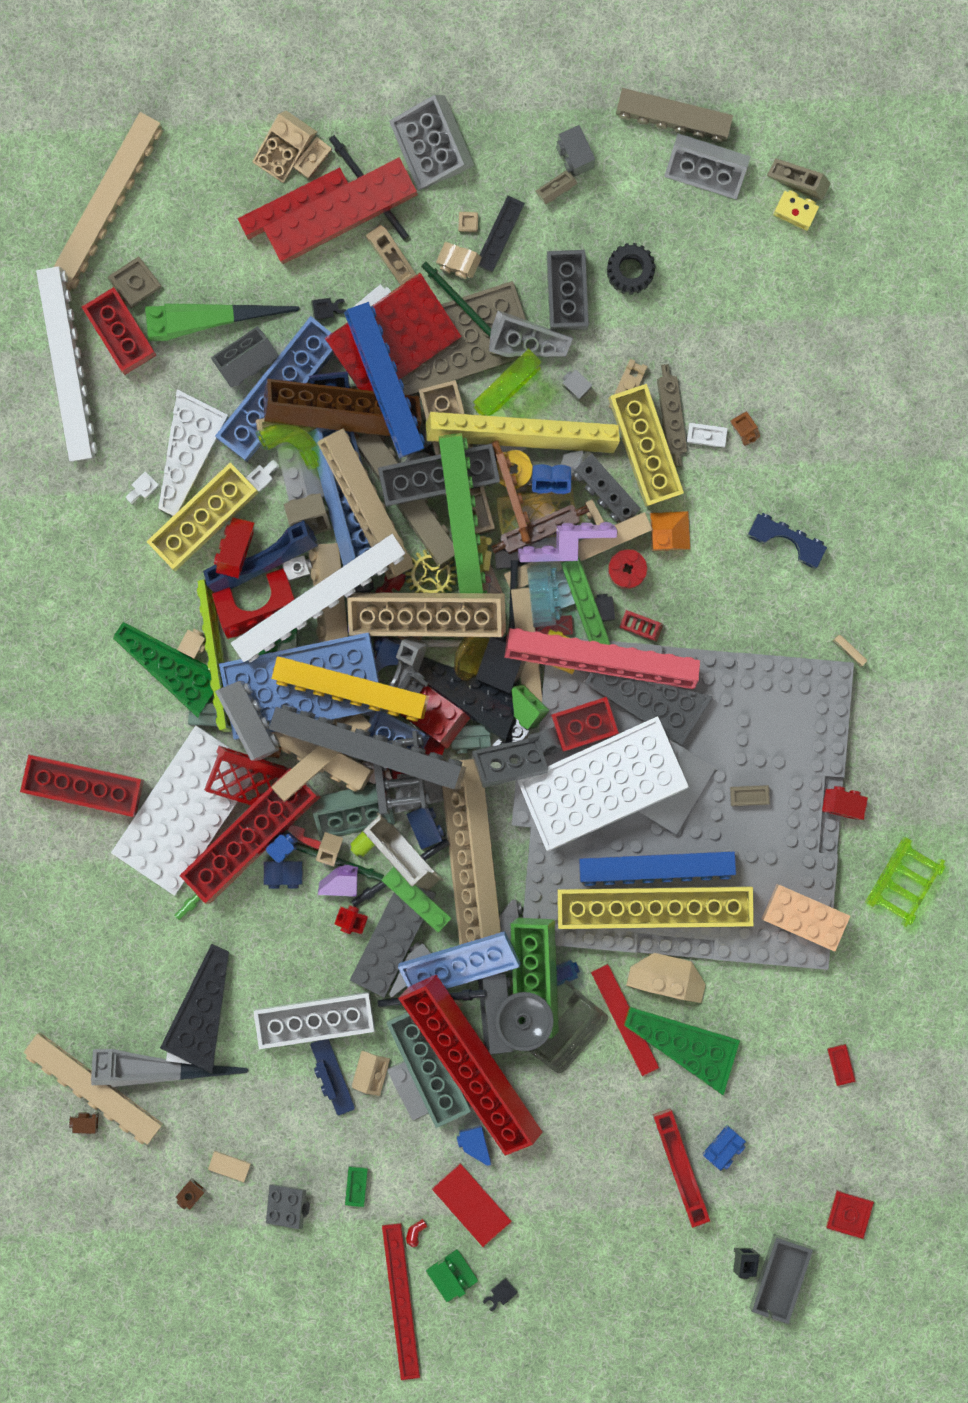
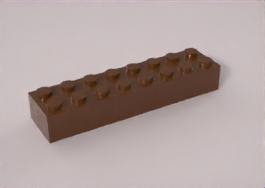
M267 379L264 392V422L330 430L344 429V431L391 436L374 391ZM404 395L410 401V412L417 419V430L419 433L421 425L419 396Z

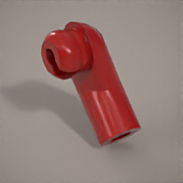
M424 1219L408 1228L406 1242L411 1247L418 1246L419 1232L428 1227Z

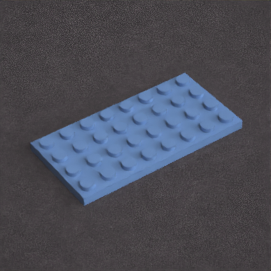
M369 633L259 655L252 662L248 660L243 662L242 659L219 664L223 687L238 681L248 683L253 691L251 693L253 699L259 702L262 708L260 712L263 718L266 717L269 723H271L275 707H282V704L297 708L299 713L301 710L314 713L317 719L320 716L333 720L375 711L369 709V705L362 703V706L350 704L351 700L344 698L343 702L331 699L332 695L325 693L324 697L313 694L314 690L306 689V692L294 689L295 685L288 683V686L285 687L276 684L277 680L271 679L277 656L379 683ZM231 723L233 739H240Z

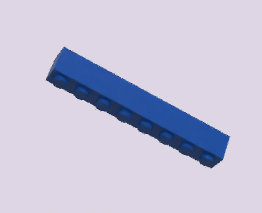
M369 302L347 309L344 312L399 459L423 450V445H425L422 434L418 433L417 419L410 412V401L408 397L405 398L402 391L404 390L402 380L398 379L396 375L397 367L395 362L390 359L388 344L383 341V330L381 325H377L375 320L376 311L374 307L370 306Z
M735 852L579 858L580 882H584V886L596 885L597 881H604V885H613L618 880H623V884L635 883L634 880L642 879V883H653L654 879L661 878L662 882H673V878H681V881H693V877H700V880H712V876H720V879H731V875H736Z

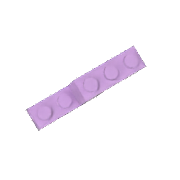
M602 522L600 525H593L592 523H582L581 525L563 523L562 526H557L556 548L553 546H543L542 548L525 546L523 549H518V558L520 562L578 561V539L617 538V529L615 525L609 522Z

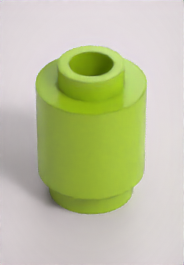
M362 831L350 843L352 846L350 850L357 857L360 855L364 857L375 844Z

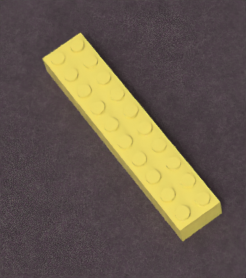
M753 887L557 889L558 929L754 926Z

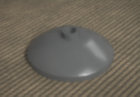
M519 992L510 995L500 1004L495 1016V1028L500 1039L510 1048L518 1051H530L540 1047L549 1038L553 1028V1014L547 1002L540 996L530 992ZM520 1017L525 1018V1022L523 1024L519 1023Z

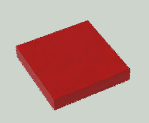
M836 1190L826 1228L864 1239L874 1201Z

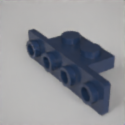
M329 1039L311 1043L310 1046L316 1059L314 1071L317 1079L321 1078L322 1080L321 1090L324 1097L328 1096L329 1100L332 1101L338 1116L354 1110L355 1106Z

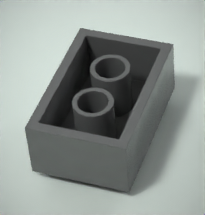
M257 326L212 356L211 360L232 388L240 385L248 376L258 373L263 366L273 363L279 355L262 330Z

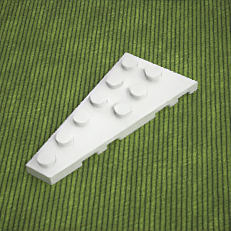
M178 389L159 501V509L172 516L182 508L217 440L215 435L228 418L227 414Z

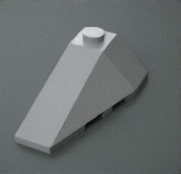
M498 310L491 328L489 351L505 357L567 356L573 338Z

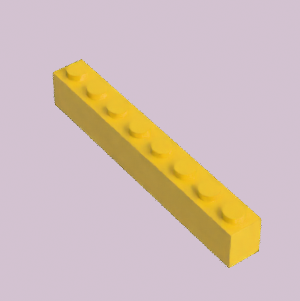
M277 656L271 678L277 680L276 684L287 687L289 683L295 685L294 689L306 692V689L314 690L313 694L324 697L325 693L332 695L331 699L342 702L344 698L351 700L350 704L362 706V703L369 705V709L380 711L383 708L388 710L387 714L399 716V713L407 715L406 719L418 721V718L424 719L429 700L427 695Z

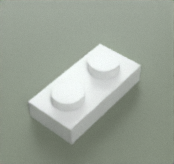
M689 423L687 443L725 448L727 428Z

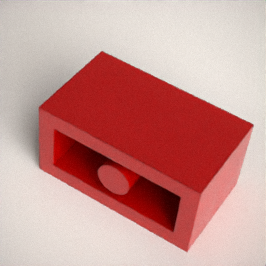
M834 786V789H826L822 812L849 819L864 820L868 797L861 796L859 791L850 790L846 792V788Z

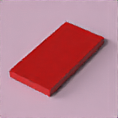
M461 1163L432 1188L434 1193L482 1247L512 1222Z

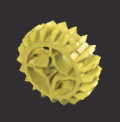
M423 550V557L416 553L418 560L416 561L412 558V563H414V567L411 568L412 572L405 573L406 576L412 577L406 580L407 583L413 582L409 589L417 588L415 593H446L445 589L451 592L452 588L448 585H455L456 582L451 580V578H457V574L451 573V571L456 570V566H449L453 561L442 569L438 566L430 567L425 560L433 559L431 555H427L426 550ZM421 564L425 573L416 581V569ZM426 567L431 572L437 571L435 575L437 583L431 577L426 578V575H428ZM447 569V580L442 586L438 576L443 570ZM426 582H432L437 589L426 590L421 585Z

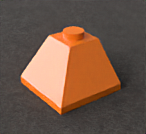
M688 511L650 513L652 551L690 549Z

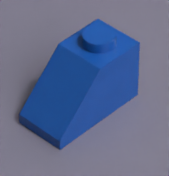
M482 1125L460 1130V1136H456L459 1148L463 1147L465 1153L483 1164L491 1165Z

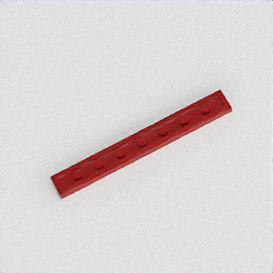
M401 1223L382 1225L400 1378L401 1380L420 1378L402 1226Z

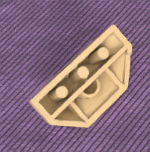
M653 953L630 967L626 986L681 1000L702 1003L706 984L692 961Z

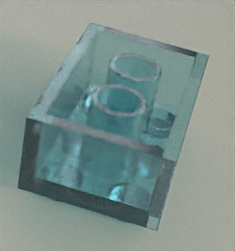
M553 563L529 566L527 574L533 627L557 625L560 617H562L561 606H557L558 598H560L559 587H555V581L558 579L557 568H553Z

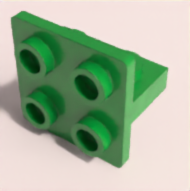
M458 1249L426 1269L427 1274L446 1302H449L456 1296L460 1298L466 1294L468 1288L478 1282L477 1277Z

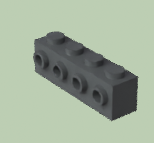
M584 453L571 466V469L574 471L572 475L579 482L583 481L586 484V491L592 496L595 494L599 499L597 503L604 510L607 508L611 512L609 516L616 523L633 517L641 510L637 503L592 453Z

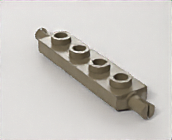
M669 364L661 365L662 377L657 379L664 436L670 454L674 458L675 467L683 466L681 455L687 452L678 380L677 376L670 375Z

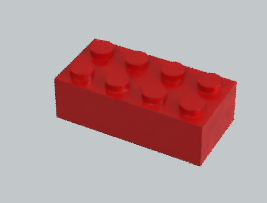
M115 287L82 306L88 319L124 375L157 356Z

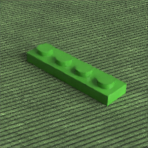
M395 867L381 880L438 933L451 920V917L416 885L411 886Z

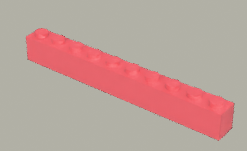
M510 628L507 635L504 658L695 689L699 681L700 660L692 657L684 658L673 654L642 651L633 647L624 648L615 644H600L597 641L589 642L578 638L547 635L538 631L529 632L520 628Z

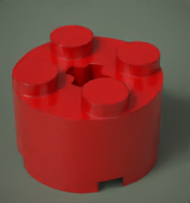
M635 550L619 551L612 557L608 566V576L611 582L621 589H633L639 586L647 574L646 561ZM624 565H627V567H632L630 571L631 574H628V572H623V569L625 568Z

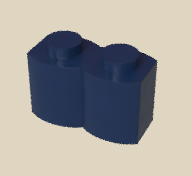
M265 861L264 885H268V889H280V885H287L288 889L299 888V885H303V861H282L280 863Z

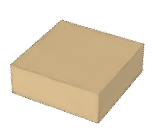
M459 212L458 232H477L478 212Z

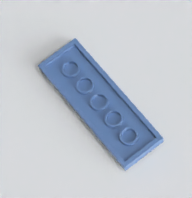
M504 931L399 963L398 969L407 987L436 974L445 988L448 989L520 967V961Z

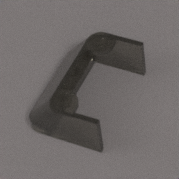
M565 980L564 983L572 991L566 997V1004L569 1008L558 1020L559 1032L553 1038H548L540 1047L529 1051L556 1073L564 1072L608 1021V1015L568 980Z

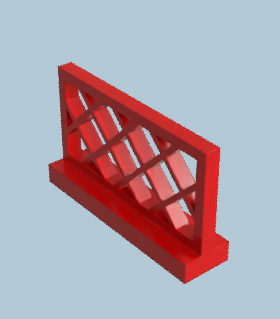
M219 745L216 751L218 756L204 790L208 793L252 805L264 794H259L257 787L266 783L269 789L271 787L269 781L274 778H280L289 768L264 759L251 761L248 754ZM221 762H228L230 769L221 773L219 769ZM244 767L247 774L238 778L235 770ZM232 772L235 780L226 784L223 777ZM258 772L262 773L264 779L255 783L252 776ZM249 778L252 785L242 789L240 782ZM220 779L223 786L218 789H212L213 782ZM237 784L240 791L233 795L230 794L228 788ZM254 789L257 796L248 800L245 793Z

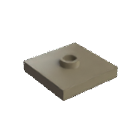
M139 256L108 276L109 281L130 308L162 288L161 284Z

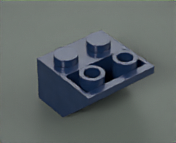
M421 807L406 814L421 850L443 840L444 832L441 825L436 826L434 819L437 816L433 807H428V809Z

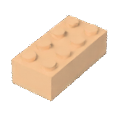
M776 884L761 919L832 951H836L850 915Z

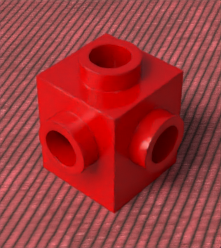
M349 905L348 908L340 906L334 925L341 927L340 931L350 935L352 932L362 934L368 916L359 913L360 909Z

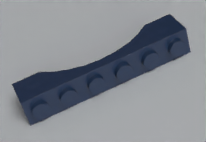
M304 520L287 528L283 535L269 548L245 558L239 578L216 573L217 565L203 570L207 586L214 593L229 587L233 589L317 547L318 544L314 531Z

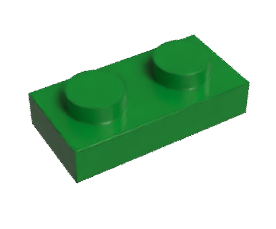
M348 1167L345 1206L364 1207L367 1167Z

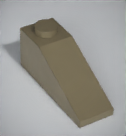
M776 158L767 176L805 195L823 200L831 184L823 173Z

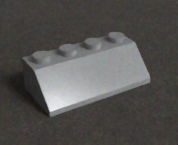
M678 134L664 177L737 200L751 156Z
M238 681L215 691L251 761L261 760L280 750L278 747L280 744L275 734L272 735L270 732V723L266 717L263 718L260 712L262 708L259 702L253 699L251 695L253 691L248 683Z

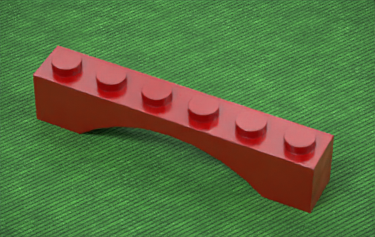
M339 167L237 219L249 240L265 232L263 227L348 184Z
M671 1108L652 1114L691 1227L710 1222Z

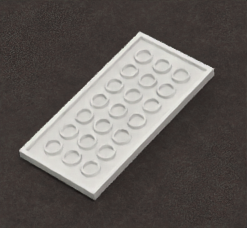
M658 716L548 766L549 770L546 774L517 780L547 851H551L690 788Z
M197 725L111 852L174 896L185 882L179 875L207 849L238 802L204 790L218 756L216 753L218 746L231 748ZM221 762L220 772L222 773L230 769L228 762ZM244 767L235 770L238 778L247 774ZM232 772L223 777L226 784L235 780ZM249 778L240 782L242 789L247 788L251 783ZM221 780L214 781L211 788L218 789L222 787ZM237 784L228 788L229 793L232 795L240 791Z

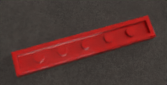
M606 964L592 971L591 974L641 1075L644 1076L658 1069L659 1066L646 1040L624 1025L629 1006L609 965Z

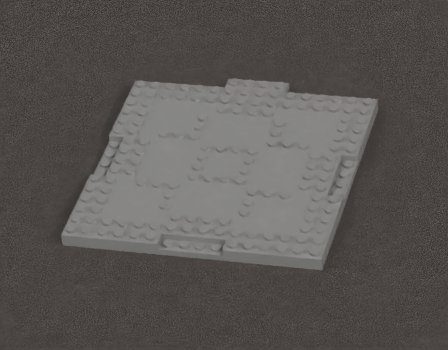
M610 641V644H615L619 647H633L642 651H655L660 654H673L678 657H692L700 660L699 681L695 689L677 688L713 697L684 743L680 746L716 769L677 834H674L643 814L635 812L551 851H547L524 795L516 780L512 826L531 827L523 918L555 919L556 946L633 953H658L671 956L828 970L830 949L766 922L761 918L776 884L834 908L840 816L822 812L826 789H834V786L843 787L854 663ZM545 665L542 703L550 711L540 722L539 732L549 728L555 729L551 714L605 697L584 683L590 672L574 670L572 675L551 665ZM608 699L619 734L644 723V721ZM616 735L564 752L561 748L555 754L544 756L547 766ZM769 785L770 805L731 806L730 787ZM735 852L736 875H731V879H720V876H712V880H700V877H693V881H681V878H673V882H662L661 878L654 879L653 883H642V879L634 880L635 883L623 884V880H618L613 885H604V881H597L596 885L584 886V882H580L579 858ZM753 887L754 926L558 929L557 889Z

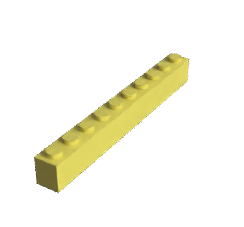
M430 412L426 422L427 441L439 442V436L462 433V437L467 438L468 444L487 445L499 441L500 446L614 453L620 442L619 427L614 424Z

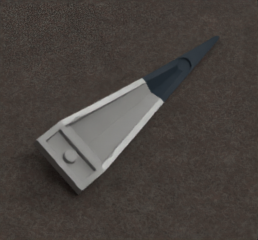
M93 1049L91 1084L111 1085L112 1087L248 1073V1068L214 1065L212 1074L193 1064L166 1061V1059L116 1049Z

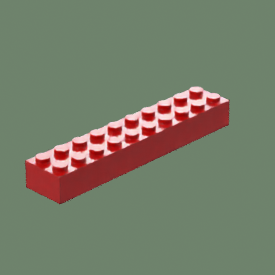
M435 974L409 986L398 999L503 1154L506 1156L533 1145L543 1133L438 976Z

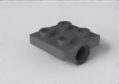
M270 1184L266 1223L303 1229L304 1218L307 1217L310 1211V1203L306 1200V1190Z

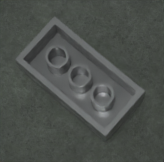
M585 250L547 251L550 329L554 331L588 330Z

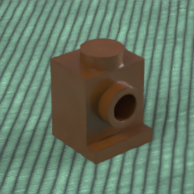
M79 1112L78 1116H70L69 1128H72V1133L96 1134L98 1132L99 1112H94L92 1116L88 1112Z
M191 1178L175 1197L178 1199L176 1203L182 1209L188 1208L190 1210L206 1192V1189ZM186 1193H190L192 1199L188 1200L185 1197Z

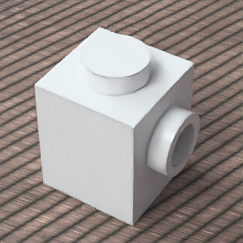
M303 555L283 563V568L288 580L293 581L311 575L312 565L310 559H306Z

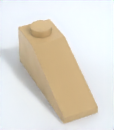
M379 225L365 235L400 285L416 275L388 231L382 225Z

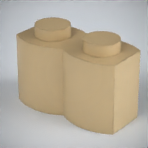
M445 242L436 264L445 273L455 272V275L462 279H466V277L473 278L482 257L472 250Z

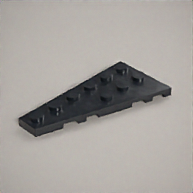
M423 657L418 673L425 677L424 681L428 683L427 686L461 709L470 719L482 724L485 730L494 733L499 737V740L505 743L514 718L512 693L477 680L476 675Z
M211 944L160 1046L161 1050L212 1074L229 959V951L214 944Z

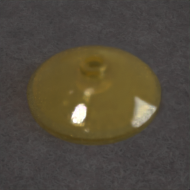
M464 637L457 647L454 658V670L458 678L466 681L477 676L490 637Z

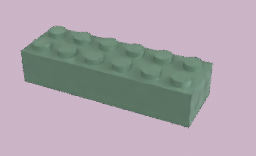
M408 1012L386 1022L435 1128L471 1112L467 1099Z

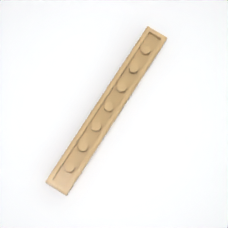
M645 512L615 524L617 538H584L579 540L578 556L580 561L651 531L652 528ZM564 561L529 562L518 567V589L562 570L560 563ZM511 571L504 573L509 588Z

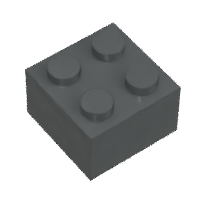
M580 125L558 134L556 149L560 157L564 156V166L568 173L575 177L594 168L595 157Z

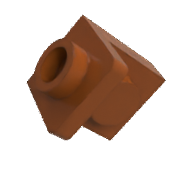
M747 411L730 420L744 446L752 444L760 438L758 427Z

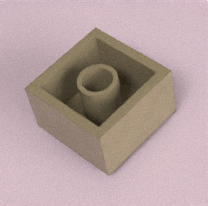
M321 493L310 494L305 498L293 499L283 504L290 527L304 520L314 531V534L332 530Z

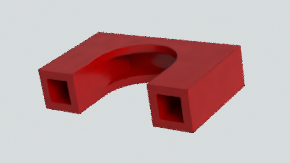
M284 568L266 574L271 589V596L269 601L260 609L245 611L238 608L230 587L212 593L219 620L227 639L246 633L295 600Z

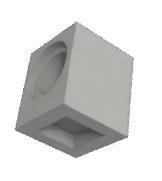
M577 370L573 373L569 371L563 377L564 382L562 386L578 401L592 388V384Z

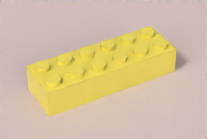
M647 384L610 396L608 400L619 427V432L645 507L683 494L684 492Z
M229 463L164 524L147 543L174 571H177L259 492Z

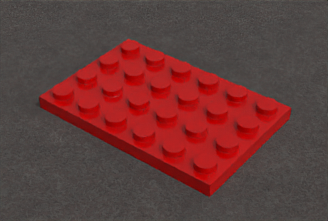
M420 272L372 305L376 311L375 320L377 325L380 324L383 330V341L390 348V359L396 364L398 379L403 378L462 337ZM347 322L324 339L357 388L373 391Z

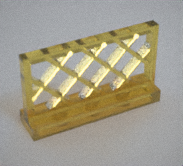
M572 487L571 492L566 494L553 492L521 494L524 503L520 505L521 509L524 506H530L535 510L529 517V521L536 512L543 517L545 516L538 510L544 503L554 507L549 514L555 510H560L557 507L562 501L570 500V505L575 507ZM496 497L500 532L503 535L509 525L517 529L511 524L516 516L514 514L509 522L502 517V509L510 508L513 510L510 497ZM503 521H505V522L507 523V525L505 526V528H504V525H503ZM557 534L552 535L548 538L557 537Z

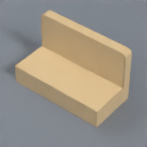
M361 1051L352 1088L366 1094L380 1096L390 1058Z

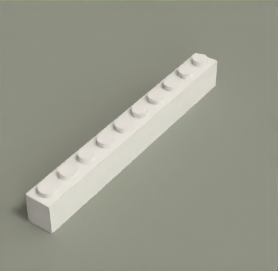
M59 266L36 270L69 461L74 462L96 458L97 446L92 439L94 428L93 424L89 422L91 410L89 404H86L85 399L88 395L87 388L82 382L84 370L79 364L81 352L79 347H76L75 341L78 339L76 328H73L72 324L74 312L69 306L71 295L70 291L66 289L65 283L68 282L67 273Z
M393 534L389 535L232 641L231 645L243 662L247 660L249 662L254 661L259 657L258 653L264 649L267 652L276 646L274 644L276 640L280 638L283 641L292 635L290 633L291 630L294 628L299 630L307 625V619L310 617L316 619L324 613L322 609L327 606L332 608L340 602L338 600L340 597L345 595L347 598L356 592L354 589L356 586L361 584L363 587L372 581L371 576L376 573L379 576L387 571V565L392 562L396 565L404 559L402 555L405 554V551Z

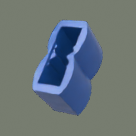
M545 464L534 465L532 491L536 493H570L571 467L567 465H555L552 467Z

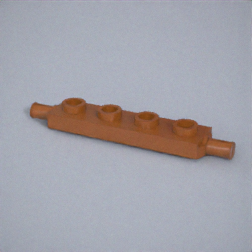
M499 441L492 442L494 456L497 457L520 528L518 531L521 534L523 543L530 541L526 525L530 521L527 512H522L520 506L524 503L521 493L517 494L514 487L518 485L515 475H510L508 469L512 467L509 456H504Z

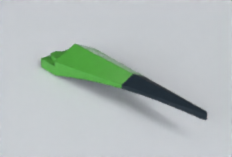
M164 303V306L145 307L148 341H168L229 323L296 312L300 307Z

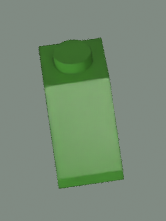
M524 684L513 687L514 717L527 730L536 728L550 710Z

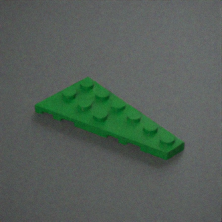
M122 622L113 639L199 718L214 694L210 685L212 678L208 666Z
M629 1006L624 1022L627 1028L724 1096L740 1043L739 1039Z

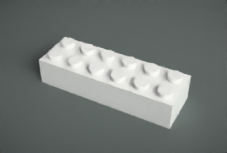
M370 992L254 1010L259 1049L375 1031Z

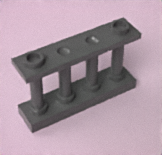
M416 730L412 731L413 738L397 740L406 743L407 746L414 745V747L419 748L423 746L422 734L419 735V732ZM373 763L379 814H390L392 807L421 803L423 809H428L431 799L429 792L426 793L425 780L417 777L389 780L385 776V771L388 768ZM419 784V796L397 799L388 798L387 790H390L392 787Z

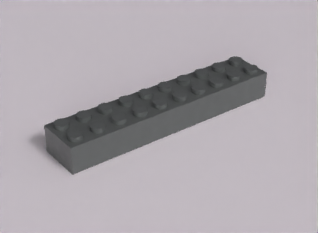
M282 704V707H275L269 726L270 730L454 790L460 789L467 768L462 766V761L449 758L447 761L444 760L443 755L430 752V755L425 754V749L413 746L410 749L407 748L406 743L393 740L391 743L388 742V737L376 734L373 737L370 736L371 732L356 728L354 731L351 730V725L339 722L336 725L333 724L334 720L319 716V719L315 718L316 714L302 710L299 713L297 708Z

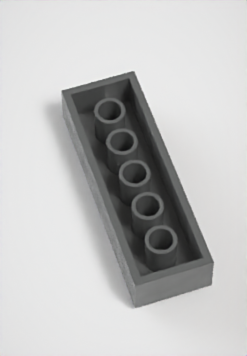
M492 444L464 450L465 457H469L471 468L467 469L468 477L472 476L473 488L469 489L500 482ZM441 454L378 467L385 507L446 494Z
M418 887L433 901L436 892L432 890L426 892ZM393 893L350 978V981L382 997H385L398 971V965L402 963L423 921V918L396 893Z

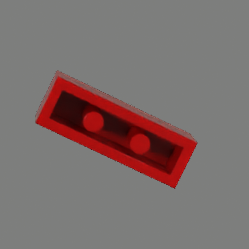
M232 517L231 523L226 525L224 532L226 537L221 539L219 545L220 554L216 553L214 564L217 565L216 573L239 578L254 535V522Z

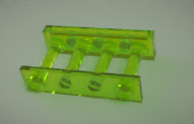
M528 348L473 401L475 404L473 409L483 416H490L500 410L541 370L539 365L542 361Z
M907 837L901 839L864 902L870 907L881 905L903 919L901 925L907 927L908 924L912 925L916 918V910L937 875L940 876L946 867L944 859L939 858L936 863L914 850L910 845L912 840ZM909 855L933 869L928 879L902 865L901 860L903 856ZM899 871L922 885L923 887L919 894L916 896L893 882L891 878L893 873ZM884 888H890L913 902L909 911L906 912L884 899L883 895H881Z

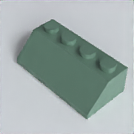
M376 784L367 785L363 790L357 789L356 792L349 789L321 795L312 805L320 840L323 839L325 832L335 836H342L363 831L378 817L377 813H379ZM390 809V814L383 816L388 822L395 824L393 811Z

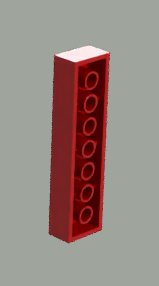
M400 157L266 225L263 229L280 262L285 264L414 198L418 193Z
M289 768L277 781H279L292 768ZM306 783L284 802L270 787L179 876L205 904H211L266 851V848L279 835L283 834L320 798L319 794Z

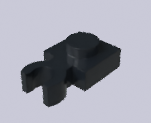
M331 298L312 300L311 305L314 319L333 318V312L343 314L346 309H339L338 304L344 303V299H338L334 303H331Z
M505 1277L491 1289L493 1295L486 1296L483 1299V1303L485 1304L489 1300L492 1301L493 1306L489 1310L494 1311L499 1301L502 1305L506 1304L518 1291Z

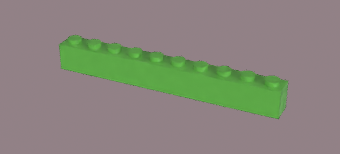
M462 433L439 436L460 593H487V590L483 591L482 583H486L485 573L480 572V564H483L482 553H478L477 546L481 545L480 535L475 534V526H478L477 514L473 515L472 507H476L474 495L470 496L469 488H473L472 476L468 477L467 469H471L469 457H465L464 450L468 449L467 438H463Z

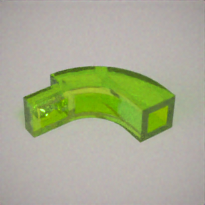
M274 424L255 432L264 450H270L281 443L288 442L297 448L307 469H315L319 466L317 462L319 458L316 452L311 450L317 444L301 428L292 425Z

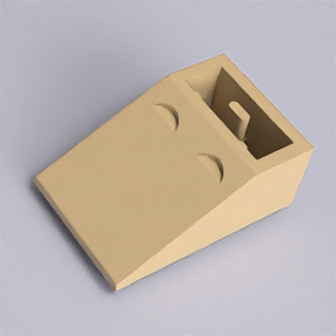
M288 111L279 113L252 162L284 183L294 169V164L310 146L317 131Z

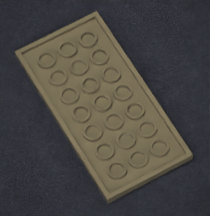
M513 281L462 297L491 328L498 310L526 320ZM453 300L441 305L462 337L401 378L404 385V390L402 391L404 395H414L419 393V389L454 380L457 381L526 357H505L490 352V337Z

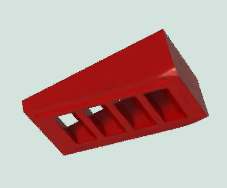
M626 610L619 628L657 642L664 624ZM631 616H633L634 619L632 621V624L630 627H628L627 624L629 622V619ZM638 619H641L638 629H634ZM645 622H648V626L644 633L642 632V629L644 627ZM653 624L656 625L653 634L649 635Z

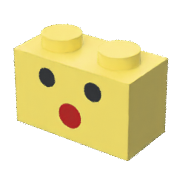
M789 190L788 192L784 191L773 215L808 231L819 206L813 200H804L796 192Z

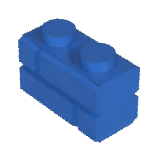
M291 833L281 834L266 848V852L276 862L280 863L297 848L296 842L298 840Z
M726 1125L702 1155L720 1171L723 1168L728 1169L733 1163V1156L736 1153L738 1155L741 1154L746 1146L744 1144L746 1141L731 1127Z

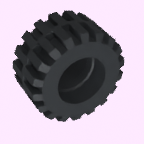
M626 243L623 247H617V250H614L611 257H609L607 277L610 279V284L614 285V289L617 291L618 289L621 290L623 294L625 292H628L629 295H633L634 292L638 294L643 289L648 288V285L653 280L656 268L654 257H651V252L649 250L646 251L643 245L639 247L637 243H633V245ZM627 259L638 261L642 266L641 275L633 279L625 277L620 272L621 263Z

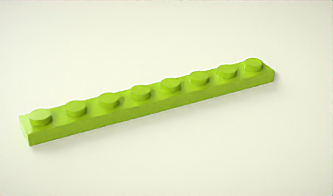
M203 579L197 581V595L200 598L201 606L199 610L203 617L202 630L206 637L205 650L208 653V669L211 672L212 678L210 685L214 692L213 705L217 712L216 724L219 730L231 732L230 719L215 692L223 688L219 664L224 663L217 611L212 597L214 592L207 586L206 580Z

